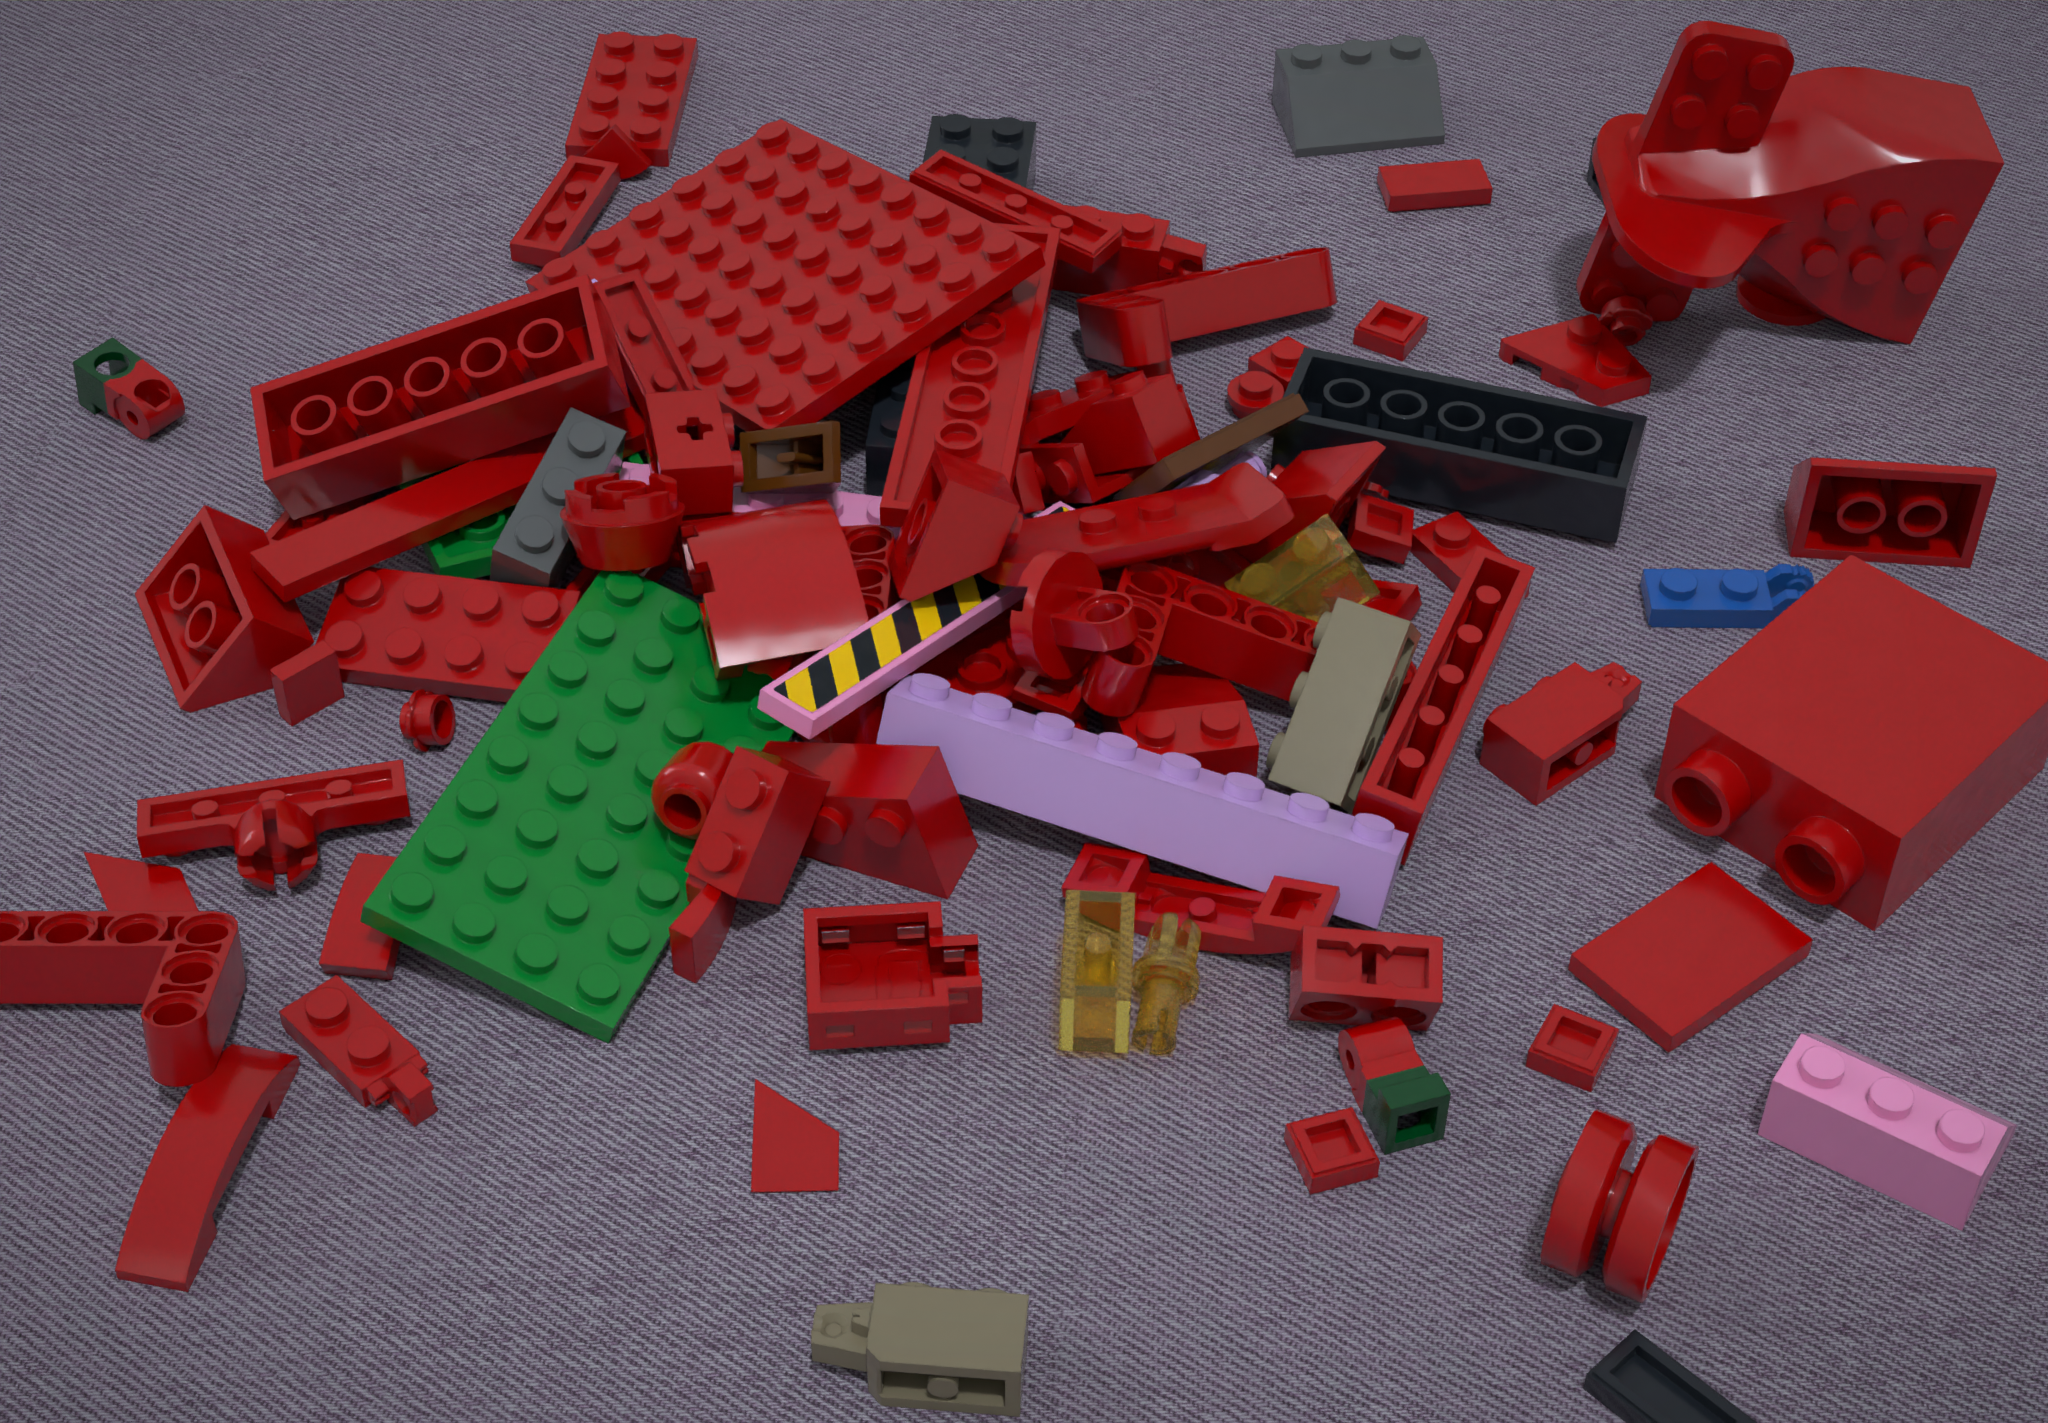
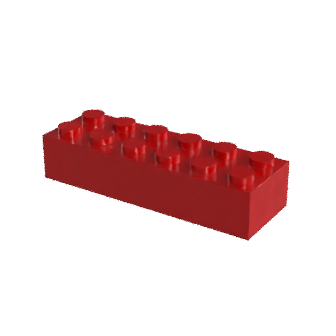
M588 274L250 388L263 480L293 520L556 432L570 407L595 418L631 407L611 317Z

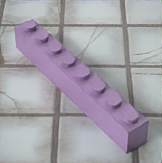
M917 673L912 676L907 675L887 693L876 744L939 746L956 791L959 794L1265 893L1274 875L1339 886L1340 898L1332 915L1375 929L1378 928L1388 907L1409 833L1394 829V824L1381 816L1369 813H1359L1352 816L1330 809L1328 802L1315 795L1293 793L1289 796L1265 788L1264 782L1252 775L1238 772L1228 773L1227 775L1201 768V763L1191 756L1176 752H1167L1163 755L1138 748L1137 742L1128 736L1113 732H1104L1099 735L1075 728L1074 722L1065 716L1048 712L1038 713L1037 715L1012 708V703L1008 699L996 694L977 693L971 695L952 689L947 680L932 674Z

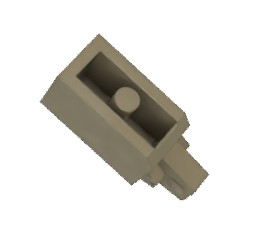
M907 1282L900 1285L875 1283L873 1302L817 1305L811 1331L812 1361L867 1372L868 1392L881 1406L1020 1417L1028 1346L1029 1294L1007 1293L996 1288H982L979 1290L938 1288L919 1282Z

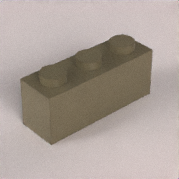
M1340 597L1337 598L1332 613L1325 611L1322 614L1313 636V647L1318 650L1309 673L1302 671L1299 674L1291 692L1289 705L1290 708L1295 710L1286 733H1277L1267 755L1266 767L1271 769L1268 778L1270 782L1290 793L1315 795L1328 802L1331 808L1352 814L1360 787L1375 758L1421 637V633L1411 621Z

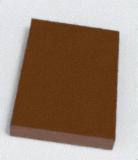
M1292 393L1164 457L1116 493L1111 501L1169 491L1200 470L1214 472L1233 460L1241 451H1255L1309 412L1300 394L1295 395Z

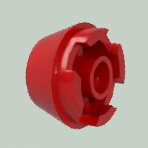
M607 473L575 480L574 490H564L566 507L559 514L582 565L596 570L629 571L639 574L644 572L645 568L661 565L671 558L685 511V505L678 500L677 481L674 478L650 473L649 485H646V483L637 480H619V473Z

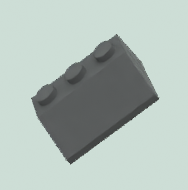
M1400 35L1389 40L1367 42L1363 40H1348L1343 44L1322 46L1300 44L1294 48L1276 49L1272 103L1295 158L1444 144L1445 131L1437 63L1424 37Z

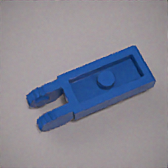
M1778 564L1767 572H1764V570L1643 569L1640 582L1648 625H1651V627L1763 629L1814 586L1812 572L1810 573L1809 568L1806 569L1804 565L1798 566V564L1796 566Z

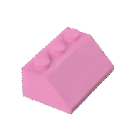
M1801 1033L1772 1080L1757 1135L1962 1231L2012 1139L2017 1125L1818 1034Z

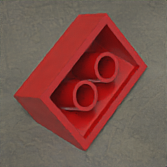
M1810 457L1794 465L1783 510L1790 557L1830 560H1845L1850 555H1853L1864 562L1971 568L1997 479L1996 468Z
M206 505L200 509L134 593L180 709L190 713L273 689L270 669L310 648L314 643L296 600L292 599L284 602L251 569L250 552L270 544L264 530Z

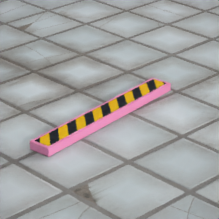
M1058 501L1034 517L1074 510V508ZM977 573L915 601L910 602L903 599L760 689L757 708L810 740L1022 600L1028 588L992 583Z

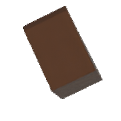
M825 421L740 433V451L744 470V482L741 487V493H834L841 484L840 422Z

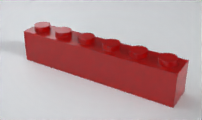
M1478 545L1360 787L1351 814L1352 816L1359 813L1378 815L1392 822L1395 827L1394 829L1409 833L1400 863L1404 866L1515 625L1535 571L1533 566Z

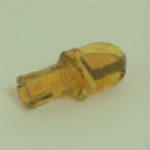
M1166 912L1157 918L1147 938L1143 956L1134 963L1130 979L1133 989L1141 996L1131 1041L1138 1050L1143 1052L1146 1047L1148 1034H1153L1149 1054L1165 1055L1175 1050L1181 1007L1184 1003L1190 1002L1197 996L1201 980L1199 971L1196 968L1201 929L1195 921L1187 918L1177 932L1178 914Z

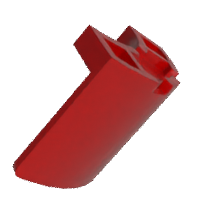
M819 499L681 523L676 541L686 588H691L694 595L703 594L704 602L699 603L700 614L710 649L716 681L742 677L745 665L820 652L869 621L845 535L833 508L827 500Z

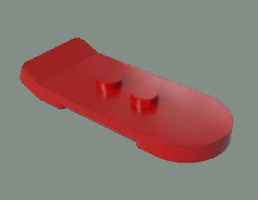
M1242 462L1209 483L1024 519L1021 531L1012 549L1007 550L1003 548L996 565L979 572V574L992 583L1020 587L1017 585L1025 568L1034 556L1047 548L1084 552L1095 562L1098 571L1203 549L1221 551L1258 543L1289 523L1295 517V514L1284 492L1249 463Z

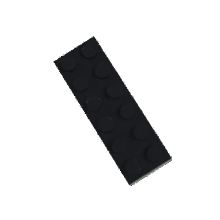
M1304 347L1283 398L1292 393L1295 395L1299 393L1309 412L1273 437L1271 470L1277 464L1286 468L1302 451L1377 441L1385 446L1386 449L1367 482L1381 485L1383 489L1389 491L1390 496L1405 498L1412 502H1424L1462 510L1469 514H1481L1519 522L1531 527H1542L1576 534L1588 539H1599L1617 543L1638 471L1648 416Z

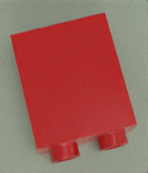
M1850 555L1673 704L1654 797L1668 805L1674 816L1691 831L1703 836H1719L1779 873L1788 888L1802 899L1818 905L1830 904L1867 928L1875 931L2044 769L2048 756V661L1859 558Z

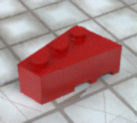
M768 741L761 752L781 756L831 781L801 852L802 856L949 899L975 853L978 843L939 746Z

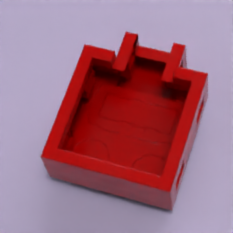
M941 901L803 908L809 1050L950 1042L951 1024L982 1023V976H980L978 934L943 936ZM917 926H924V927H922V928H904V929H897V928H899V927H917ZM843 930H849V932H830V933H822V932H825V931H843ZM950 950H964V951L944 952V951H950Z

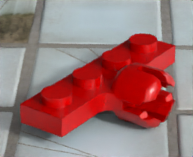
M403 759L137 800V841L141 858L160 855L178 857L186 855L193 850L218 846H234L238 872L240 876L254 886L268 891H276L275 874L287 872L289 888L295 887L311 874L317 864V836L320 833L333 828L358 824L381 825L393 819L411 816Z

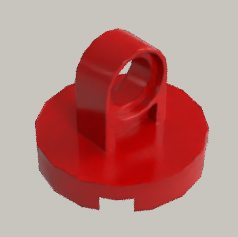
M1047 548L1034 556L1021 574L1017 586L1027 587L1028 589L1024 597L1022 612L1011 610L1010 630L1013 650L1020 666L1025 670L1037 672L1039 676L1045 678L1069 679L1082 670L1094 651L1107 652L1120 649L1129 645L1138 636L1139 627L1133 600L1126 594L1103 590V582L1097 566L1084 552Z

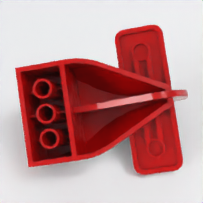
M1713 21L1692 23L1683 30L1677 40L1647 114L1629 113L1611 118L1602 126L1594 143L1592 162L1606 212L1577 278L1576 289L1581 306L1588 312L1601 315L1603 305L1609 300L1622 296H1631L1640 299L1645 304L1646 312L1650 313L1653 321H1673L1683 312L1694 288L1711 289L1721 287L1733 281L1739 274L1755 287L1776 298L1874 336L1911 344L2004 165L2003 158L1969 86L1863 67L1820 68L1790 76L1795 61L1789 43L1782 35Z

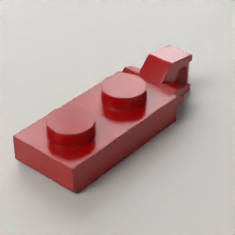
M338 975L330 978L279 1011L282 1027L285 1029V1032L364 1108L371 1104L377 1107L387 1100L414 1127L438 1112L431 1092L434 1089L433 1084L424 1076L429 1072L428 1065L420 1056V1052Z

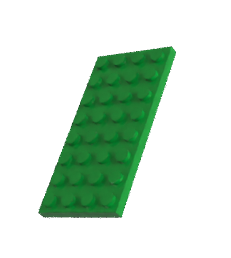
M601 570L364 903L360 922L609 1044L670 944L669 927L690 904L687 901L686 880L689 873L684 870L697 840L678 836L663 825L654 812L651 800L653 781L679 749L693 742L709 741L724 746L732 753H734L736 746L762 751L768 741L792 742L797 734L794 730L757 708L760 689L775 679H772L767 674H756L748 671L747 665H745L742 677L716 681L698 603L637 573Z

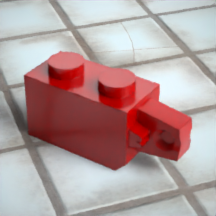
M1065 205L1123 232L1122 245L1120 250L1092 274L1058 259L1052 289L1095 295L1205 271L1207 245L1170 235V220L1152 218L1141 213L1124 214L1103 211L1087 205L1077 207Z
M1574 662L1552 677H1543L1530 691L1508 705L1502 704L1496 707L1489 714L1483 725L1484 738L1480 765L1533 805L1537 806L1615 754L1620 719L1639 700L1642 681L1635 675L1627 673L1624 667L1615 662L1593 672L1587 671Z

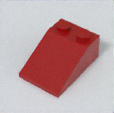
M1184 663L1152 667L1137 708L1132 714L1125 717H1112L1098 712L1104 732L1128 736L1137 742L1138 748L1160 755L1167 752L1182 753L1197 759L1201 763V768L1223 775L1238 772L1257 778L1259 742L1245 700L1228 679Z

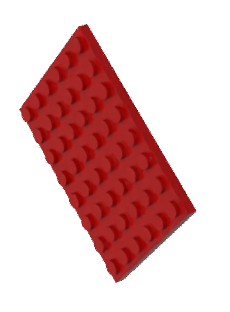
M779 119L761 126L754 136L737 147L722 151L715 157L712 163L693 175H687L678 179L671 189L651 202L642 203L634 207L630 211L629 216L610 228L592 234L588 237L585 244L571 253L548 262L541 272L525 281L531 293L584 274H588L591 280L595 278L597 281L638 269L693 377L692 385L696 390L716 389L722 413L731 412L733 424L746 432L818 422L1043 268L1046 263L1041 246Z

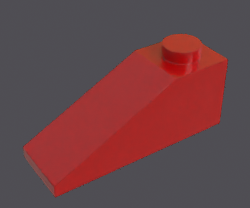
M1141 370L1129 373L1111 382L1112 393L1091 404L1061 443H1083L1095 475L1156 464L1164 457L1196 441L1197 438L1171 373L1146 378L1144 371Z

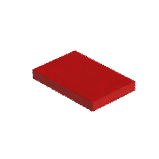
M1710 862L1573 952L1570 957L1568 970L1669 1053L1809 956L1813 939L1713 862Z

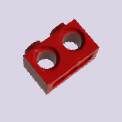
M1303 925L1291 953L1289 1020L1360 1026L1397 1016L1404 1022L1408 1030H1428L1443 1003V937Z

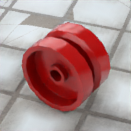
M1597 1109L1587 1121L1559 1180L1540 1254L1541 1264L1577 1278L1593 1266L1605 1239H1609L1602 1267L1605 1289L1643 1303L1656 1280L1679 1221L1693 1178L1699 1146L1662 1133L1647 1144L1635 1171L1631 1172L1630 1169L1637 1146V1133L1634 1122Z

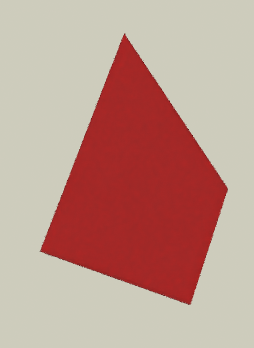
M84 852L108 911H199L180 868Z
M755 1079L751 1193L838 1191L839 1132Z

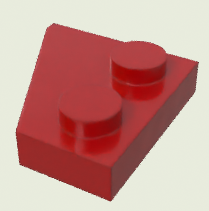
M1594 314L1576 317L1557 324L1505 337L1500 342L1499 358L1503 362L1512 365L1519 358L1531 362L1542 368L1541 380L1558 388L1569 389L1577 397L1596 406L1604 407L1649 394L1652 375L1605 325H1601Z

